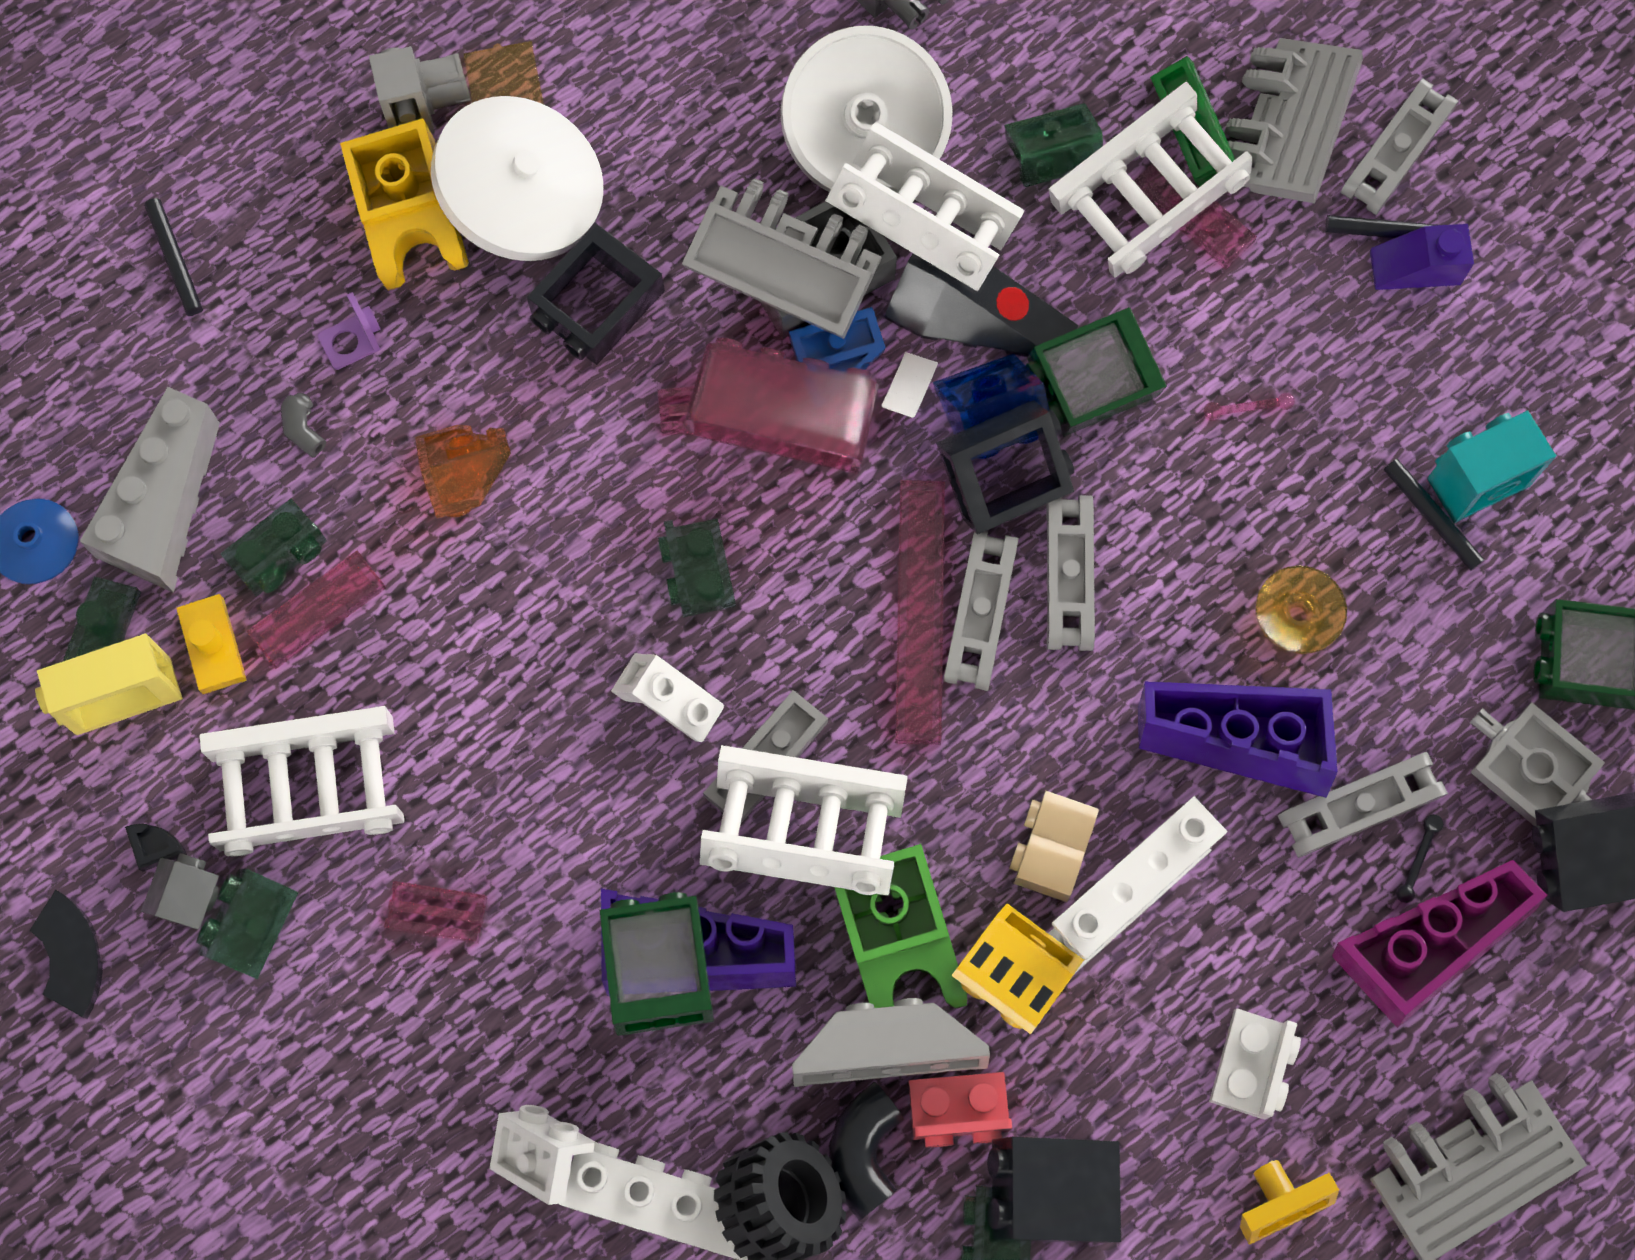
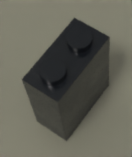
M1635 792L1535 810L1536 826L1532 827V840L1536 851L1540 854L1542 871L1537 873V884L1547 894L1546 901L1562 912L1635 899Z
M1013 1136L992 1139V1149L987 1159L988 1172L992 1177V1199L989 1202L987 1212L988 1223L992 1228V1240L1068 1243L1121 1242L1119 1141Z

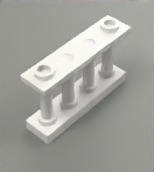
M1187 82L1179 86L1049 188L1051 203L1061 215L1071 208L1074 211L1079 210L1114 251V254L1108 258L1109 272L1114 278L1124 271L1126 274L1135 271L1145 262L1148 252L1227 191L1230 194L1237 192L1250 179L1252 156L1248 151L1232 162L1194 119L1195 112L1197 111V93ZM1173 129L1175 131L1181 130L1218 172L1198 189L1160 146L1161 138ZM1139 155L1142 158L1147 157L1183 198V201L1164 215L1126 173V165ZM1104 182L1107 184L1113 183L1149 226L1130 242L1127 241L1091 198L1093 196L1092 192Z
M875 122L853 161L854 164L861 167V170L858 171L845 163L825 201L978 291L1000 255L988 248L989 245L1002 250L1025 210ZM878 177L900 191L897 194L875 181V179ZM916 200L937 212L936 216L917 206L913 201ZM953 222L974 234V238L951 226V223Z
M385 706L200 734L201 753L211 762H216L218 766H222L227 831L208 834L209 843L217 850L224 851L226 856H243L253 853V846L364 829L365 834L369 835L383 834L392 831L393 824L404 823V814L397 805L385 806L379 743L383 741V736L395 734L393 716ZM355 740V744L360 745L367 809L339 813L333 750L337 748V743ZM309 747V751L314 752L320 816L293 820L287 757L291 755V750ZM263 754V758L268 759L274 824L246 828L241 764L245 762V757Z
M721 745L718 759L717 788L728 789L720 831H702L700 865L711 866L719 871L736 870L850 889L863 895L880 894L889 896L894 861L880 859L887 816L901 818L908 776ZM747 793L775 797L766 840L738 836ZM794 800L821 805L814 848L785 843ZM840 808L868 812L861 856L833 851Z
M1195 796L1052 922L1054 928L1048 934L1084 959L1075 974L1212 851L1210 848L1228 832Z

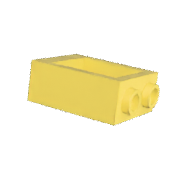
M146 633L37 670L41 686L35 689V693L44 714L49 713L55 718L59 726L64 725L75 735H80L183 699L171 658Z

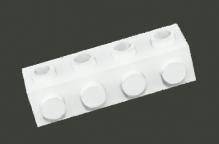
M595 1142L593 1152L574 1155L570 1167L564 1203H559V1205L737 1260H748L747 1256L740 1258L733 1251L735 1246L733 1242H727L722 1234L725 1229L722 1221L717 1222L715 1211L719 1207L718 1203L714 1201V1190L716 1188L709 1187L712 1180L711 1177L685 1169L682 1178L663 1173L665 1163L639 1155L635 1164L617 1159L619 1149Z

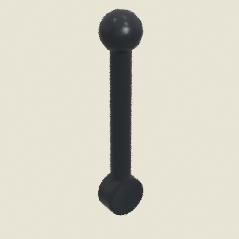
M1429 815L1424 820L1425 834L1405 884L1397 889L1396 896L1403 903H1410L1415 898L1413 887L1434 834L1443 828V820L1438 815Z

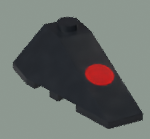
M912 253L904 268L884 316L888 321L921 338L936 341L937 338L963 343V346L977 348L978 345L1004 350L1007 354L1028 357L1035 346L1078 328V324L994 266L980 289L976 291ZM1061 356L1050 361L1058 363Z

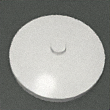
M848 27L830 33L818 40L795 64L788 77L782 96V132L789 152L796 164L819 187L830 192L845 163L858 171L861 170V167L854 164L853 161L875 122L937 159L941 158L948 143L952 126L951 96L939 66L928 52L914 40L899 32L883 27ZM878 177L875 179V181L897 194L900 191Z
M499 96L485 98L465 106L445 125L432 154V185L438 203L446 217L472 243L504 258L536 261L563 254L573 248L589 231L601 208L603 199L602 172L590 143L567 118L548 106L529 99Z

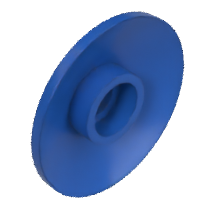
M46 499L24 500L6 509L0 515V573L6 578L22 584L46 582L62 573L73 560L79 543L77 525L70 513L61 505ZM27 531H35V536L31 541L22 542V536Z

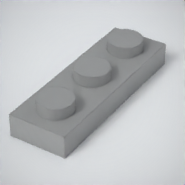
M792 690L742 749L798 758L828 724V718ZM716 778L704 791L703 795L721 812H724L728 789L717 788ZM747 793L741 823L765 797L764 795Z

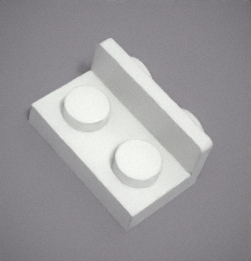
M1236 1008L1233 1011L1209 1102L1264 1120L1272 1117L1275 1110L1281 1112L1289 1088L1288 1083L1282 1082L1286 1065L1294 1064L1300 1048L1301 1038L1294 1036L1297 1023L1289 1020L1281 1023Z
M523 1105L519 1111L499 1113L490 1170L548 1205L564 1203L572 1155L593 1152L595 1141L579 1133V1128L576 1125L560 1122L549 1116V1111L540 1106Z

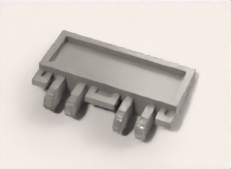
M1279 38L1276 49L1258 47L1254 48L1249 61H1251L1253 66L1266 70L1250 69L1243 76L1242 83L1246 88L1262 92L1258 98L1252 119H1229L1224 131L1230 137L1258 143L1255 145L1237 141L1232 142L1231 140L1227 141L1235 159L1246 151L1252 156V166L1254 168H1251L1250 179L1243 187H1248L1251 192L1315 203L1363 61L1362 50Z
M758 179L751 180L736 212L732 211L739 194L724 186H720L714 201L710 202L682 265L691 271L844 339L882 259L881 256L863 249L856 266L854 265L868 235V228L859 225L853 230L841 259L829 253L841 232L843 217L837 214L831 215L815 248L811 245L816 237L818 228L783 213L789 193L780 189L776 191L770 200L761 223L750 218L762 196L764 182Z
M1495 1073L1488 1078L1487 1083L1491 1092L1509 1118V1120L1502 1124L1499 1123L1478 1091L1471 1088L1463 1093V1099L1484 1132L1483 1136H1480L1470 1119H1466L1434 1140L1430 1137L1426 1128L1417 1121L1408 1126L1412 1142L1430 1167L1420 1174L1397 1139L1390 1137L1383 1142L1385 1152L1404 1181V1184L1400 1186L1390 1168L1384 1169L1371 1177L1370 1180L1418 1260H1436L1587 1166L1532 1080L1513 1091L1502 1075Z

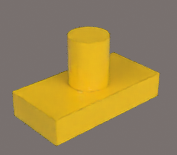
M221 594L176 607L199 691L202 694H206L247 681L226 604Z
M1279 1160L1269 1162L1253 1173L1268 1202L1243 1213L1240 1228L1248 1244H1253L1334 1205L1339 1188L1330 1172L1298 1188H1294Z

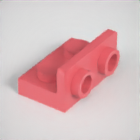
M1004 1072L908 1081L914 1140L924 1139L925 1148L954 1145L953 1136L973 1135L974 1144L992 1143V1139L1002 1138L1001 1132H1009L1012 1129V1120L1009 1119Z

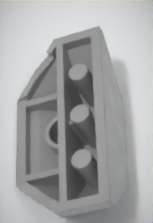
M907 998L896 1001L893 1007L875 1008L874 1004L856 1003L845 1008L846 1011L836 1012L792 1064L794 1087L834 1082L987 1069L990 1051L989 1045L935 1003L923 1004L921 999Z

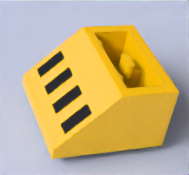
M1006 904L995 916L952 976L960 982L963 990L970 996L980 1000L984 999L996 1008L1003 1020L1009 1025L1018 1029L1023 1028L1029 1034H1032L1084 959L1012 906Z

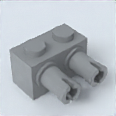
M410 46L406 48H388L379 54L369 56L379 103L388 128L423 118L433 134L435 130L431 114H435L434 110L471 102L458 53L420 62L419 58L415 59L412 47Z

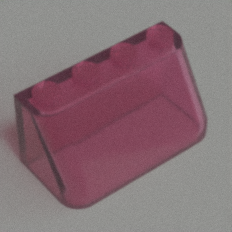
M720 337L717 338L716 343L706 344L685 419L686 435L859 474L879 384L871 380L872 374L870 372L857 368H847L846 373L828 369L829 364L827 362L814 358H803V362L785 359L786 354L772 348H760L759 352L742 349V343L729 338Z

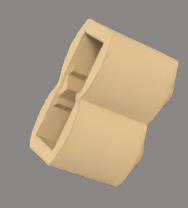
M1045 791L1041 802L1032 800L1024 823L1025 827L1032 829L1028 843L1024 845L1018 842L1009 869L1017 871L1014 884L1067 902L1072 894L1099 809L1049 791Z

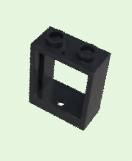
M595 223L527 296V301L532 314L530 319L542 332L548 335L552 331L564 339V347L579 360L587 357L594 364L598 365L665 290L662 273ZM594 257L634 289L596 331L591 334L551 302Z
M1034 400L936 442L964 522L977 535L1074 492L1070 475L1074 474V467L1068 453L1064 449L1061 450L1057 436L1062 434L1060 423L1052 410L1047 411ZM1036 430L1050 475L985 503L971 458Z

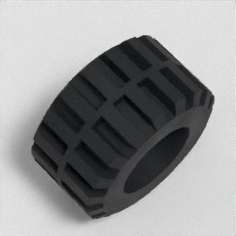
M782 1132L736 1152L735 1155L727 1158L723 1163L724 1169L718 1171L716 1182L720 1187L714 1190V1201L718 1203L719 1207L715 1214L717 1222L722 1221L725 1230L722 1232L727 1242H733L735 1245L733 1251L740 1258L747 1256L748 1260H807L829 1250L833 1246V1241L839 1239L842 1233L840 1224L845 1223L846 1212L842 1209V1204L846 1203L845 1192L840 1190L839 1182H841L838 1172L834 1173L831 1167V1159L826 1153L822 1155L819 1152V1145L814 1141L806 1142L804 1135L798 1133L789 1135L788 1132Z

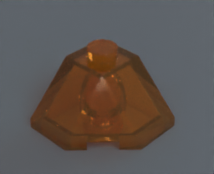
M454 425L415 437L421 474L436 518L444 516L450 518L460 517L469 513L472 508L482 504L511 454L503 428L490 427L486 430L487 435L473 433L471 426Z

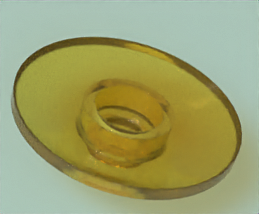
M1290 566L1278 570L1264 582L1256 599V617L1262 632L1273 644L1292 653L1310 654L1327 648L1339 637L1347 619V604L1341 588L1329 575L1313 567ZM1295 607L1301 608L1306 614V619L1303 621L1293 619L1290 610Z

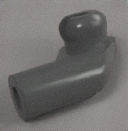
M304 393L289 395L281 405L283 434L305 453L314 458L325 448L326 440L307 426V415L311 413V407H313L312 400Z

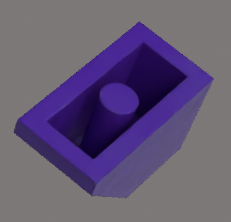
M1468 224L1424 226L1370 249L1375 290L1461 285L1474 265Z

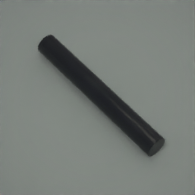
M158 198L150 199L145 202L144 206L187 316L201 313L203 307L163 204Z
M1327 215L1325 232L1397 238L1421 227L1436 226L1438 224Z
M1398 458L1384 468L1387 475L1470 571L1485 561L1482 555Z

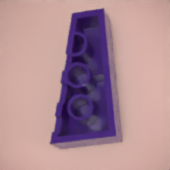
M1144 682L1138 705L1139 749L1327 798L1338 773L1331 689Z
M601 888V909H608L612 903L626 899L637 900L639 904L658 901V899L644 896L636 898L620 895L618 891ZM699 907L710 991L796 987L795 942L792 924L734 913L730 916L710 912L706 908ZM688 923L617 934L625 995L697 992ZM601 928V972H602V983H603V986H604V989H605V991H606L607 996H609V988H608V980H607V971H606V963H605V954H604V945H603L602 928Z

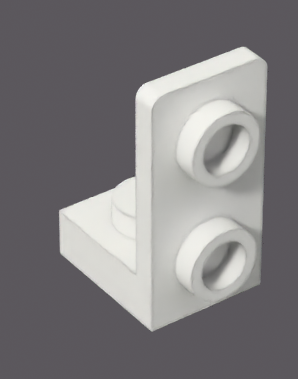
M635 653L611 692L624 701L643 703L697 742L704 741L724 708L723 703L659 656L652 654Z

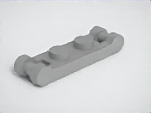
M1425 79L1419 82L1351 174L1340 192L1349 199H1353V197L1358 198L1367 204L1366 209L1376 216L1459 102V100L1449 94L1444 97L1432 90L1434 85ZM1423 104L1435 112L1432 114L1422 108L1421 105ZM1369 175L1382 183L1378 190L1364 182Z
M1079 495L1078 500L1062 499L1061 497L1046 504L1047 650H1062V646H1078L1079 651H1093L1095 641L1093 496ZM1062 517H1075L1078 520V525H1062ZM1063 616L1079 617V628H1063Z
M988 531L978 535L974 532L943 680V682L956 685L957 680L975 684V689L985 691L989 689L1019 539L1005 535V539L987 536ZM983 553L1001 557L1000 564L983 562ZM963 651L981 655L979 666L961 663Z
M1428 752L1421 753L1330 791L1327 798L1319 796L1280 813L1278 818L1283 828H1289L1296 842L1292 844V847L1297 857L1301 858L1325 846L1448 795L1443 782H1437L1430 769L1434 764ZM1412 775L1420 789L1413 793L1405 780V777ZM1317 815L1323 830L1312 835L1306 819Z

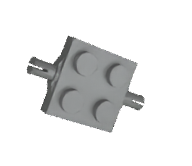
M1531 702L1514 721L1507 723L1505 726L1500 724L1483 708L1470 721V724L1474 725L1491 739L1486 754L1470 773L1532 825L1536 826L1535 810L1592 800L1586 793L1588 792L1591 779L1605 762L1534 703Z

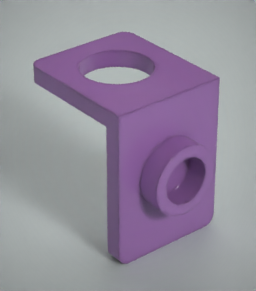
M353 292L347 294L355 316L318 333V339L335 370H339L381 350L373 334L381 330L369 306L360 308ZM350 332L358 338L357 348L353 352L339 354L333 349V341L340 333Z

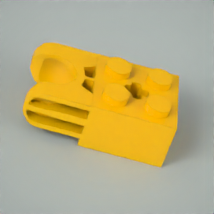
M423 118L340 143L378 278L388 291L399 288L405 283L403 261L408 251L416 245L428 243L437 246L451 270H459L467 267L469 264L461 233L446 217L434 193L431 179V160L436 143Z

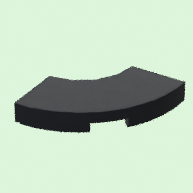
M55 889L29 930L42 941L49 956V979L42 995L75 1014L88 1019L99 994L103 973V962L100 961L99 946L95 935L96 931L83 910L69 897Z

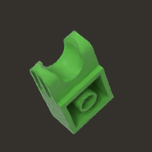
M921 844L880 856V859L894 861L889 894L892 895L894 900L902 899L904 903L903 908L897 909L899 915L889 918L886 912H877V905L883 904L881 897L884 895H863L854 890L834 887L869 1003L874 1004L875 1008L893 1007V991L897 981L909 972L921 971L928 973L937 981L947 1004L955 1009L967 1006V993L961 987L960 982L952 976L958 967V963Z

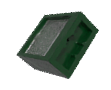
M1130 307L1037 345L1032 349L1027 358L1029 362L1026 364L1028 377L1035 388H1041L1047 401L1044 404V409L1047 411L1052 410L1060 423L1063 437L1158 397L1167 387Z
M1555 599L1542 613H1539L1535 626L1536 639L1541 640V656L1536 658L1533 670L1534 682L1540 683L1539 698L1635 710V608Z
M673 892L660 896L656 902L639 904L637 900L626 899L612 903L608 909L599 910L612 1023L617 1036L714 1022L697 896L687 897L686 893Z

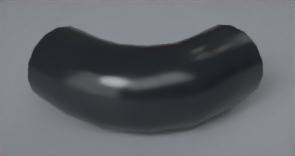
M876 1082L871 1083L855 1096L836 1120L828 1146L829 1158L832 1161L831 1167L834 1173L838 1172L841 1179L839 1186L840 1190L845 1192L846 1205L859 1221L897 1191L877 1162V1149L884 1136L899 1125L904 1118L889 1096Z

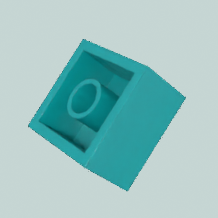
M1528 410L1515 417H1512L1510 413L1500 415L1485 426V431L1475 436L1470 431L1457 436L1446 445L1448 448L1447 452L1435 460L1436 467L1427 480L1453 523L1463 520L1530 487L1555 459V452Z

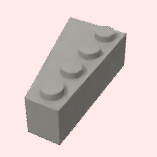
M167 387L80 540L95 558L173 593L178 579L176 574L180 559L184 557L188 542L186 537L192 515L196 513L199 502L198 493L202 478L206 476L220 425L208 404Z

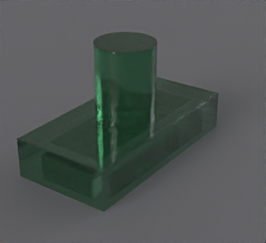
M94 576L85 602L77 609V624L63 661L124 641L141 591L133 586Z

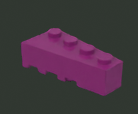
M1511 860L1458 885L1454 890L1418 904L1414 909L1395 918L1386 919L1357 936L1353 935L1338 942L1332 957L1398 1028L1536 911L1547 894L1514 860Z

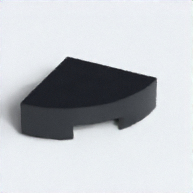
M133 824L125 827L138 869L142 872L157 867L160 858L175 860L178 858L179 853L187 855L180 841L162 828L148 824Z

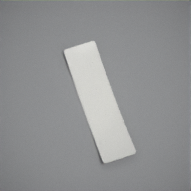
M905 352L882 403V407L911 418L915 417L938 362Z

